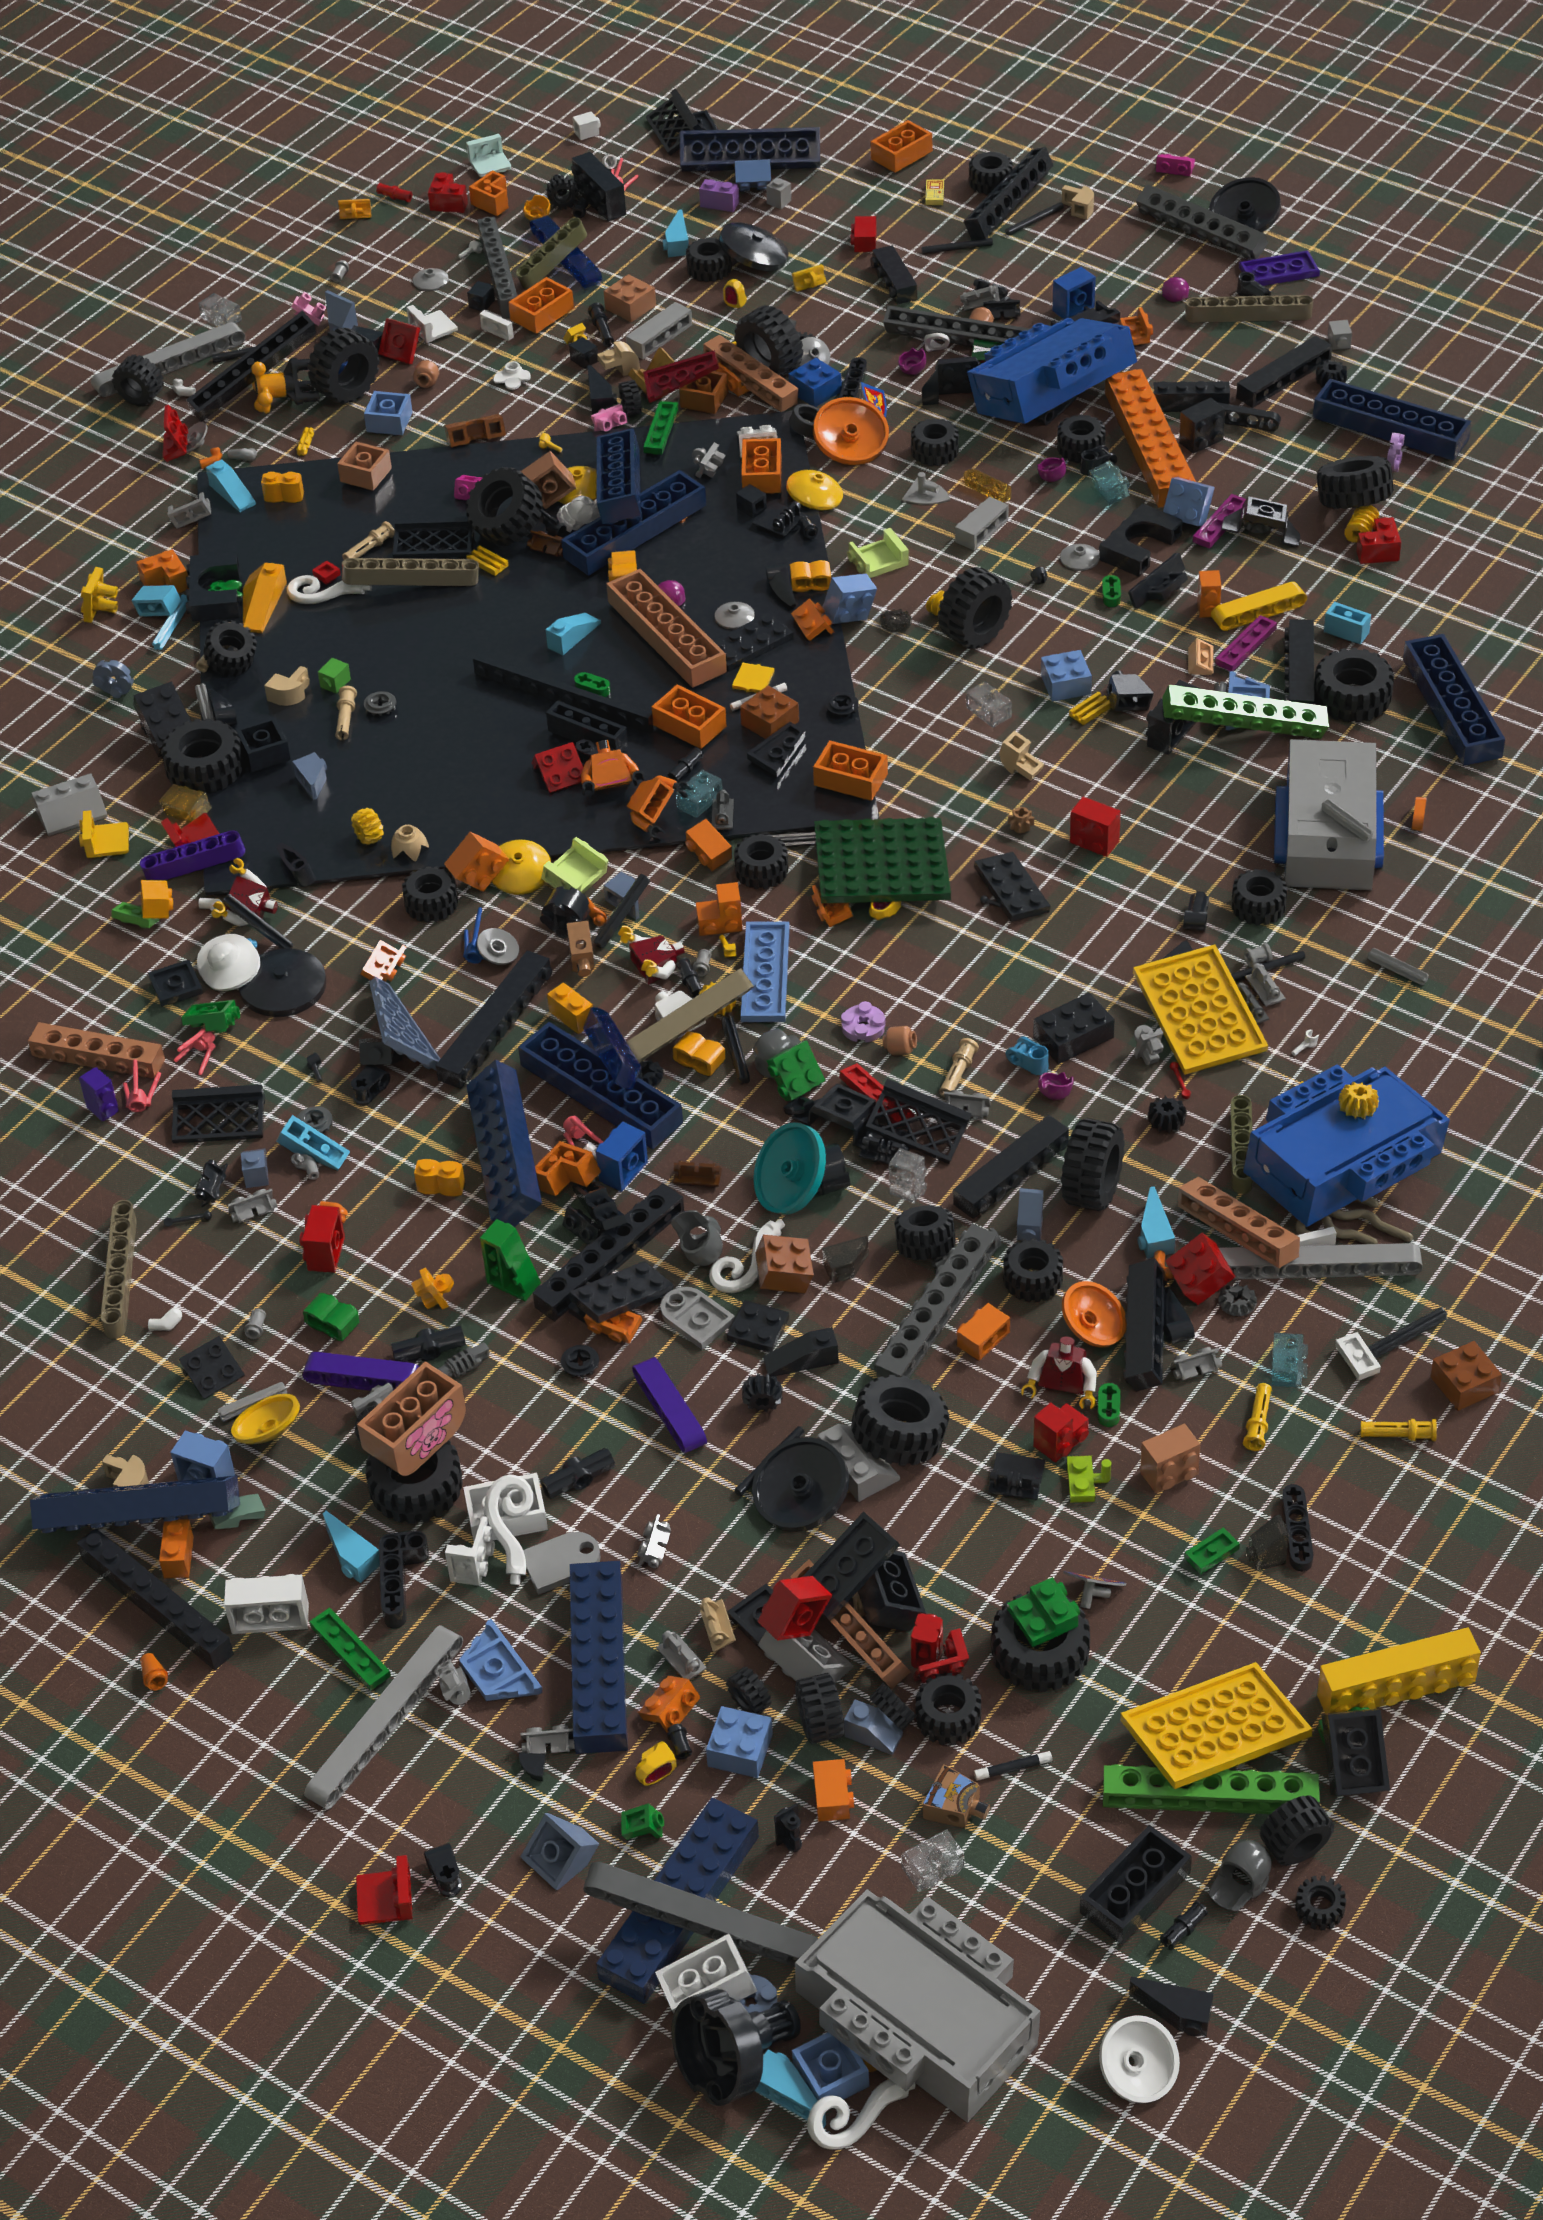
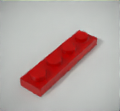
M856 1063L840 1071L839 1078L852 1090L875 1099L877 1103L884 1086L865 1069ZM886 1098L882 1103L885 1110L896 1107L893 1101ZM910 1109L903 1110L906 1119L915 1117V1114ZM899 1112L888 1115L892 1124L902 1121Z

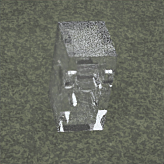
M215 293L198 303L201 318L217 327L230 322L237 324L242 321L240 306Z
M984 681L966 692V708L992 728L1012 717V702L1010 699L1002 695Z
M899 1148L889 1163L891 1195L915 1203L919 1196L924 1195L927 1188V1183H925L927 1172L925 1157Z
M946 1829L902 1853V1869L917 1891L920 1892L925 1888L934 1887L947 1876L958 1874L964 1868V1852Z

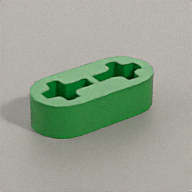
M1114 575L1105 576L1102 580L1103 603L1108 607H1116L1121 603L1120 579Z
M586 672L575 675L576 688L603 697H607L610 694V682L607 679Z
M1113 1383L1101 1385L1098 1391V1422L1105 1427H1113L1120 1420L1121 1392L1120 1388ZM1107 1393L1112 1394V1400H1107ZM1106 1410H1111V1417L1106 1416Z

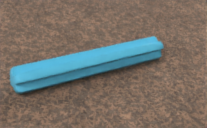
M181 595L182 602L172 615L168 616L153 640L152 645L155 650L163 649L186 612V602H189L186 595Z

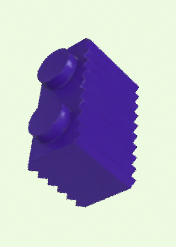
M98 1067L80 1076L79 1083L82 1087L86 1107L101 1121H105L115 1115L119 1108L111 1079L106 1077V1074H103L101 1070H98Z

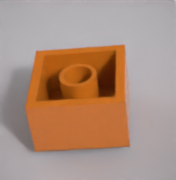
M469 832L444 865L457 880L484 892L510 859L497 844Z

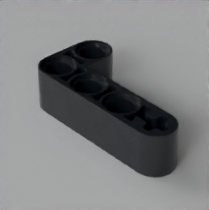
M421 1531L389 1533L384 1535L379 1541L381 1608L384 1622L389 1628H400L407 1620L405 1565L423 1563L429 1557L427 1538Z

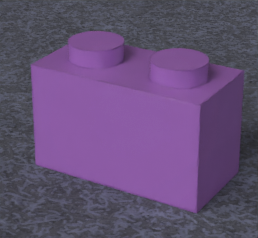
M705 179L699 188L700 207L734 212L739 204L738 184Z

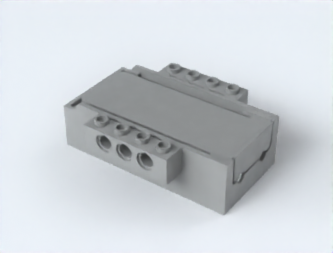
M867 1889L795 1962L796 1992L819 2009V2025L904 2091H907L916 2083L967 2123L1038 2046L1040 2010L1006 1986L1013 1977L1014 1959L928 1896L908 1914L884 1896L881 1898L877 1897Z

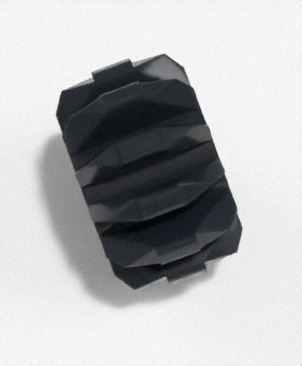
M1336 360L1321 362L1316 369V383L1320 384L1321 388L1325 386L1329 379L1346 383L1347 366H1344L1342 362L1337 363Z
M1166 1095L1163 1099L1156 1097L1155 1101L1151 1102L1149 1106L1148 1122L1151 1123L1152 1128H1158L1159 1133L1163 1130H1166L1168 1133L1171 1130L1178 1132L1179 1128L1184 1126L1187 1110L1183 1106L1182 1100L1176 1101L1175 1096L1171 1099L1167 1098Z
M757 1373L756 1377L749 1376L748 1380L743 1382L742 1399L743 1403L747 1404L748 1409L755 1408L757 1412L760 1410L767 1412L769 1408L776 1409L777 1405L781 1404L783 1387L776 1376L769 1377L768 1373L765 1375Z

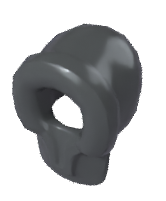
M780 1029L765 1032L757 1039L753 1046L757 1071L767 1078L775 1079L768 1071L769 1065L766 1060L801 1041L795 1035L787 1036Z
M695 1210L682 1212L672 1219L671 1225L680 1239L681 1250L691 1263L704 1267L713 1264L719 1259L723 1250V1242L720 1236L721 1227L717 1220L707 1215L703 1216ZM699 1226L707 1230L699 1235L690 1233V1230Z
M1241 1840L1232 1845L1223 1857L1218 1877L1209 1890L1211 1899L1224 1909L1235 1912L1240 1910L1249 1899L1258 1897L1265 1890L1269 1882L1271 1858L1267 1849L1253 1840ZM1237 1868L1245 1872L1250 1878L1251 1882L1248 1885H1241L1233 1879L1232 1875Z

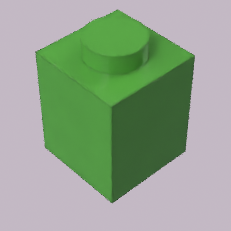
M331 658L318 671L320 687L334 693H338L339 689L351 680L349 665L334 658Z

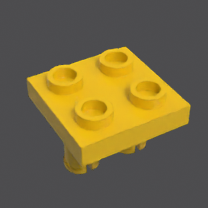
M95 567L93 573L88 576L86 587L83 586L81 590V598H83L81 613H83L84 622L91 623L96 612L99 610L113 614L117 612L118 601L104 599V596L116 599L118 587L103 584V568Z

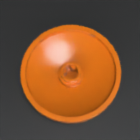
M842 397L829 401L819 409L813 424V436L819 449L832 460L848 465H860L873 461L884 451L889 437V427L883 413L873 404L859 398Z

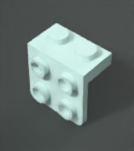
M499 134L466 142L468 160L479 177L485 176L492 170L497 173H503L511 169V164L503 153L502 140Z

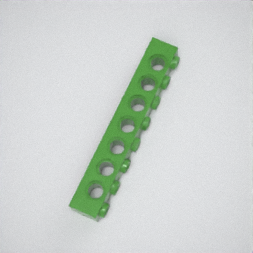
M1169 685L1162 697L1164 717L1319 739H1322L1329 727L1326 706Z
M1120 1764L1104 1765L1103 1807L1271 1814L1282 1804L1300 1796L1310 1795L1320 1803L1319 1774H1311L1309 1772L1284 1773L1282 1771L1257 1772L1255 1770L1231 1771L1226 1769L1185 1785L1188 1788L1174 1789L1157 1767L1146 1765L1132 1767Z

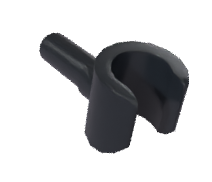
M313 1053L307 1057V1067L310 1070L312 1069L317 1082L320 1083L323 1080L317 1066L321 1065L322 1062L319 1055Z

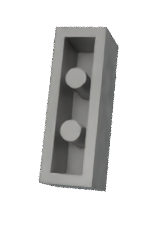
M988 497L973 512L969 513L964 520L956 525L955 542L975 551L1009 520V505Z

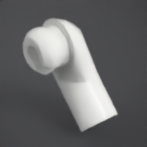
M182 379L173 380L172 389L179 396L190 397L196 393L195 388L184 387Z
M200 898L199 908L212 911L216 909L213 907L214 903L222 901L213 898Z
M173 1308L161 1319H149V1330H172L182 1319V1312L178 1308Z

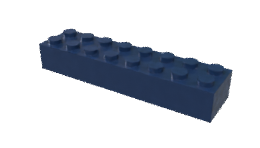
M820 127L680 131V166L682 172L735 170V161L770 159V169L821 168Z
M1329 379L1315 397L1313 418L1387 441L1391 440L1392 433H1400L1405 435L1404 446L1453 461L1470 437L1472 422L1470 420L1333 379Z
M634 428L597 437V507L602 524H615L620 520H632L641 516L640 455Z
M679 470L640 493L641 516L632 520H620L615 524H602L601 517L561 539L563 558L589 576L608 564V558H612V552L631 551L705 507V487Z
M1439 634L1405 641L1403 661L1462 765L1503 758L1505 737L1445 635Z
M550 1022L545 1024L518 1047L520 1065L615 1126L618 1127L623 1121L644 1131L646 1145L651 1149H654L683 1124L682 1105Z
M495 1059L477 1077L471 1080L466 1087L490 1219L492 1221L498 1219L516 1227L542 1204L516 1069Z
M237 1475L47 1493L30 1499L33 1530L41 1529L42 1533L55 1532L57 1529L66 1527V1531L78 1530L81 1527L88 1526V1524H90V1528L105 1527L106 1524H111L112 1522H114L115 1526H123L139 1520V1524L154 1522V1520L160 1519V1517H163V1521L178 1520L179 1517H184L185 1515L188 1516V1519L202 1518L203 1515L212 1513V1517H218L233 1512V1508L240 1505Z
M620 1561L570 1564L573 1738L576 1754L628 1751Z
M712 1797L654 1881L715 1902L759 1838L758 1820ZM632 1911L596 1963L598 1979L633 1999L646 2004L660 1983L655 1972L676 1960L694 1932Z

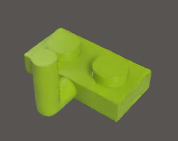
M1067 1456L1070 1503L1095 1502L1094 1483H1108L1111 1480V1461L1109 1459H1104L1101 1462V1473H1093L1092 1456Z

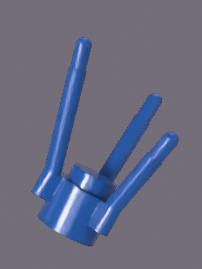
M481 907L477 911L473 938L470 943L468 930H464L463 957L468 962L474 964L481 962L482 959L486 960L477 949V937L482 913Z

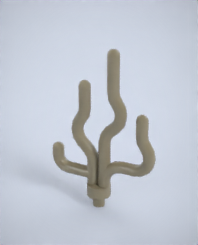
M1372 1197L1363 1202L1357 1199L1360 1203L1372 1208L1379 1206V1201ZM1339 1209L1330 1214V1216L1344 1221L1363 1218L1382 1232L1406 1242L1413 1240L1411 1233L1381 1221L1375 1213L1369 1210L1355 1209L1342 1211ZM1329 1215L1321 1219L1325 1229L1334 1227L1337 1233L1336 1238L1353 1239L1363 1244L1378 1243L1377 1239L1359 1231L1335 1227ZM1299 1220L1297 1221L1296 1232L1299 1235L1311 1232L1305 1228L1303 1223Z

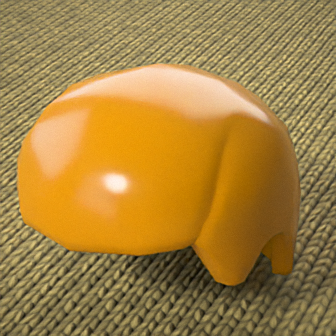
M534 195L532 200H526L523 207L525 217L534 223L546 220L550 213L551 204L549 199L542 195Z

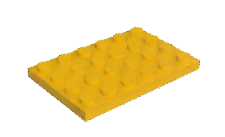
M1215 944L1133 967V974L1184 1075L1268 1050V1044Z
M1256 1662L1122 1712L1120 1721L1174 1789L1312 1736L1311 1726Z

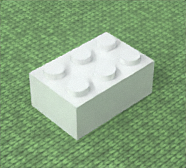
M537 1473L519 1476L531 1486L533 1504L530 1510L523 1516L512 1517L506 1514L502 1508L503 1498L510 1497L512 1504L518 1506L522 1503L523 1497L521 1492L515 1488L505 1489L498 1500V1512L501 1520L513 1536L548 1530ZM494 1481L463 1487L473 1541L475 1540L482 1516L486 1517L485 1498ZM492 1531L491 1540H498Z
M288 1574L274 1577L236 1578L225 1581L224 1606L232 1634L308 1629L309 1602L302 1575Z
M730 1934L655 1972L673 2013L684 1999L710 1989L725 1990L729 1997L734 1998L737 2002L757 1992Z

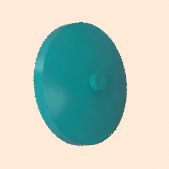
M788 1123L776 1129L764 1142L755 1163L754 1189L759 1202L767 1210L781 1215L796 1213L804 1208L818 1191L825 1172L826 1153L824 1143L815 1129L801 1123Z

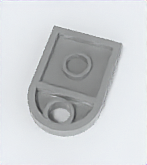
M692 1287L675 1288L669 1291L661 1301L663 1320L702 1350L727 1330L735 1320L733 1314L700 1290ZM673 1300L682 1301L680 1304L677 1305L670 1303Z
M569 1532L523 1550L526 1559V1571L538 1595L570 1583V1564L600 1562L601 1557L597 1541L589 1534L583 1532ZM586 1547L593 1549V1551L588 1554H583L580 1552L583 1548Z

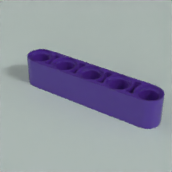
M232 830L148 855L141 859L140 866L146 880L164 881L234 860L243 856L246 849L239 833Z
M312 1352L308 1356L302 1377L312 1384L369 1391L377 1385L384 1386L389 1383L394 1391L419 1366L408 1362Z
M653 1357L632 1366L637 1383L680 1450L685 1454L707 1444V1438L702 1427L657 1358Z

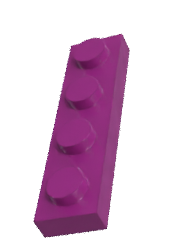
M1231 494L1193 535V543L1210 549L1225 532V530H1222L1224 517L1241 509L1246 499Z
M1260 615L1215 658V665L1228 671H1234L1277 629V622Z

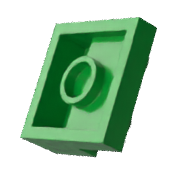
M235 1000L195 1004L181 1017L183 1026L190 1025L191 1027H200L205 1024L206 1031L222 1033L227 1031L229 1026H234L235 1020L240 1019V1009L236 1006Z
M807 1040L766 1060L769 1065L768 1071L777 1082L778 1093L785 1101L793 1100L826 1081Z
M1053 1577L1031 1586L1029 1594L1007 1603V1610L1032 1647L1078 1627L1079 1607L1075 1601L1069 1602L1066 1597L1067 1590L1062 1582L1056 1583Z

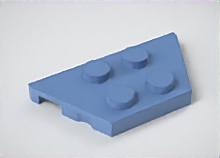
M1230 671L1228 693L1270 699L1269 685L1256 682L1249 677L1243 680L1236 677V672ZM1226 726V730L1235 729V727Z
M488 1620L482 1634L475 1637L471 1647L459 1659L460 1666L484 1699L490 1701L543 1693L542 1686L493 1620Z

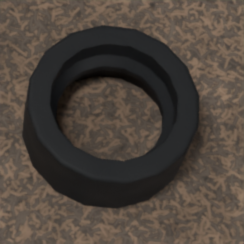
M798 404L795 406L789 419L791 428L800 435L814 438L813 424L819 409L809 404Z

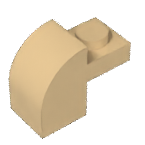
M1064 185L1062 188V203L1071 206V216L1088 220L1094 211V192L1087 186L1078 189Z
M613 342L614 349L597 354L598 361L605 370L616 367L623 376H626L631 368L640 369L638 356L625 342Z
M300 666L290 678L275 673L264 685L267 701L284 706L294 705L305 699L304 689L310 684L307 668Z
M1014 730L1002 742L999 753L1000 759L1004 767L1011 774L1017 771L1031 781L1043 769L1044 763L1028 753L1031 741Z
M106 1455L103 1459L102 1464L106 1476L115 1479L114 1487L149 1484L144 1463L139 1457L132 1455L128 1462L121 1457Z

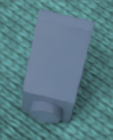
M314 752L292 761L295 777L313 800L318 798L326 781L325 770H327L324 759H320Z
M621 871L604 885L605 901L617 908L635 882V879ZM639 900L636 901L628 913L629 916L636 920L639 918Z
M266 1148L243 1151L241 1153V1162L246 1188L269 1185Z
M1020 1188L1017 1240L1026 1239L1031 1241V1238H1036V1241H1040L1043 1223V1190Z
M854 1700L844 1719L846 1738L893 1755L903 1736V1731L879 1708L858 1700Z

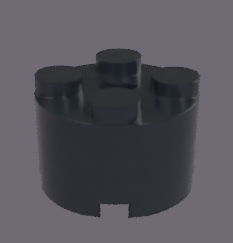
M564 886L555 888L550 894L541 911L540 921L555 932L558 937L567 938V923L586 921L590 913L589 900L582 892L575 888L568 890L563 889Z
M837 1143L824 1146L826 1165L822 1182L817 1191L818 1196L851 1186L849 1173L846 1172L845 1168L846 1162Z

